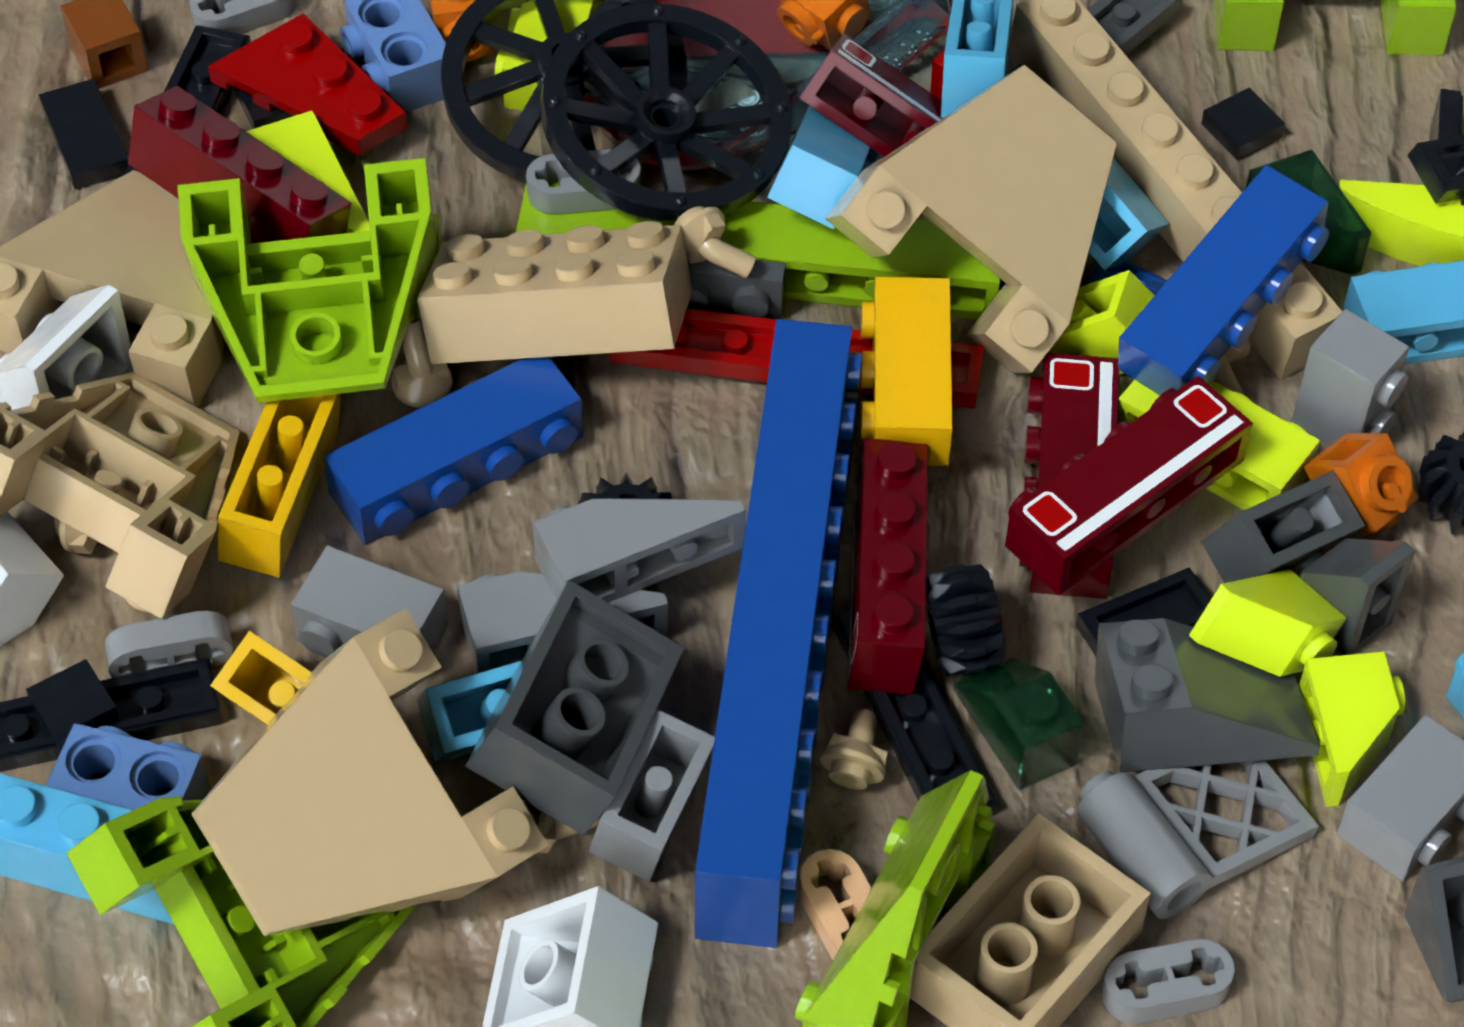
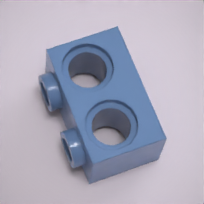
M420 0L344 1L347 25L340 27V34L345 50L351 60L359 58L363 64L362 70L405 112L444 99L441 84V64L446 42Z
M76 723L73 724L45 785L131 810H135L162 797L181 796L182 801L202 800L210 790L202 754L195 753L189 747L172 741L158 744L133 738L125 731L112 726L93 728ZM98 773H109L97 780H87ZM160 789H173L169 793L161 796L151 795L152 793Z

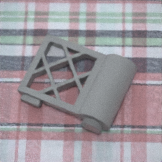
M1265 760L1238 762L1247 772L1246 784L1211 775V765L1145 770L1133 777L1129 772L1113 774L1111 771H1105L1093 777L1082 788L1080 792L1082 800L1077 807V815L1121 872L1151 893L1148 906L1156 917L1168 919L1188 909L1208 889L1314 837L1319 825ZM1171 782L1197 789L1194 809L1169 803L1157 788ZM1207 792L1243 801L1240 821L1204 812ZM1253 804L1277 810L1290 826L1278 832L1251 825ZM1204 830L1237 839L1235 853L1216 862L1200 843V831Z

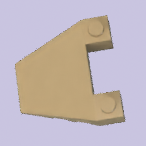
M1023 65L958 107L957 110L911 138L910 141L864 169L825 219L873 258L889 255L922 213L1005 282V285L966 335L978 345H983V349L1012 373H1032L1070 324L1117 142L1026 65Z
M132 170L0 246V351L12 353L35 331L43 317L54 313L69 297L102 286L111 285L119 290L125 321L142 326L128 350L134 373L197 408L199 407L222 364L224 343L223 335L189 267L181 241L178 198L142 173Z
M134 372L76 385L72 396L54 400L55 396L51 392L33 395L30 406L11 410L12 407L6 402L0 403V517L21 500H24L116 551L118 555L105 588L125 598L135 609L152 613L163 619L190 594L216 531L217 516L223 502L226 490L224 487L231 470L240 431Z
M406 608L352 637L320 662L307 677L308 680L272 718L267 728L242 753L191 813L264 936L346 921L351 917L383 911V913L403 910L412 905L437 900L444 902L463 898L549 846L514 786L462 817L458 813L392 703V700L407 693L441 668L440 663Z

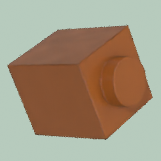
M74 0L61 5L69 45L88 80L95 78L99 89L148 71L141 32L123 0Z

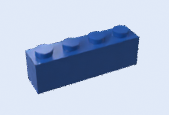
M1265 165L1119 337L1118 369L1158 395H1161L1170 388L1178 390L1197 376L1210 385L1220 368L1221 362L1219 360L1231 346L1238 349L1247 341L1256 326V315L1267 302L1275 305L1282 299L1292 283L1294 276L1292 272L1303 259L1311 262L1323 249L1329 236V230L1325 228L1328 201L1270 166Z
M550 357L520 359L324 455L328 492L366 546L384 536H392L402 532L410 523L440 508H449L456 505L466 495L495 480L501 481L510 478L521 467L549 453L555 454L567 449L575 440L583 437L582 399Z

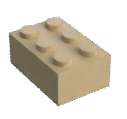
M1038 813L930 931L914 962L910 998L948 1027H1060L1105 975L1108 965L1117 956L1122 955L1141 934L1151 893Z

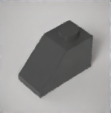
M1333 470L1237 513L1201 541L1223 582L1227 583L1291 570L1303 563L1313 553L1319 550L1324 551L1365 527V524Z
M1346 538L1326 554L1322 550L1313 553L1298 569L1296 575L1347 618L1334 637L1337 641L1336 649L1343 655L1355 653L1392 624L1415 550L1406 542Z

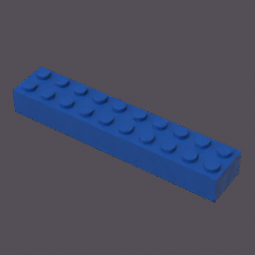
M776 318L695 868V939L777 948L780 922L790 924L794 922L798 882H796L798 864L801 863L805 809L806 804L809 803L813 766L811 762L813 747H816L820 712L819 699L820 691H823L827 656L826 644L827 636L830 635L834 600L832 596L834 582L837 581L840 555L839 541L840 533L844 526L847 498L846 485L847 479L850 477L853 452L852 438L853 430L856 429L859 404L858 390L862 353L850 352L852 326Z

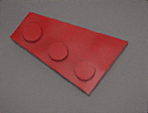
M304 13L208 66L212 83L226 90L233 85L251 94L254 104L270 112L277 107L296 116L313 110L327 140L359 156L407 129L406 112Z

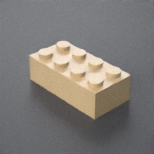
M645 221L634 224L628 229L602 230L597 226H581L570 230L568 233L542 235L541 232L536 230H523L503 238L482 239L481 236L475 234L454 237L442 243L418 294L417 302L431 364L674 349L692 294V285L681 225L663 226L659 222Z

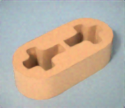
M826 849L817 851L809 856L801 866L799 896L831 959L834 960L850 930L849 921L854 922L872 888L852 856L841 850ZM828 875L833 883L842 881V902H837L831 889L827 886L818 888L820 876Z

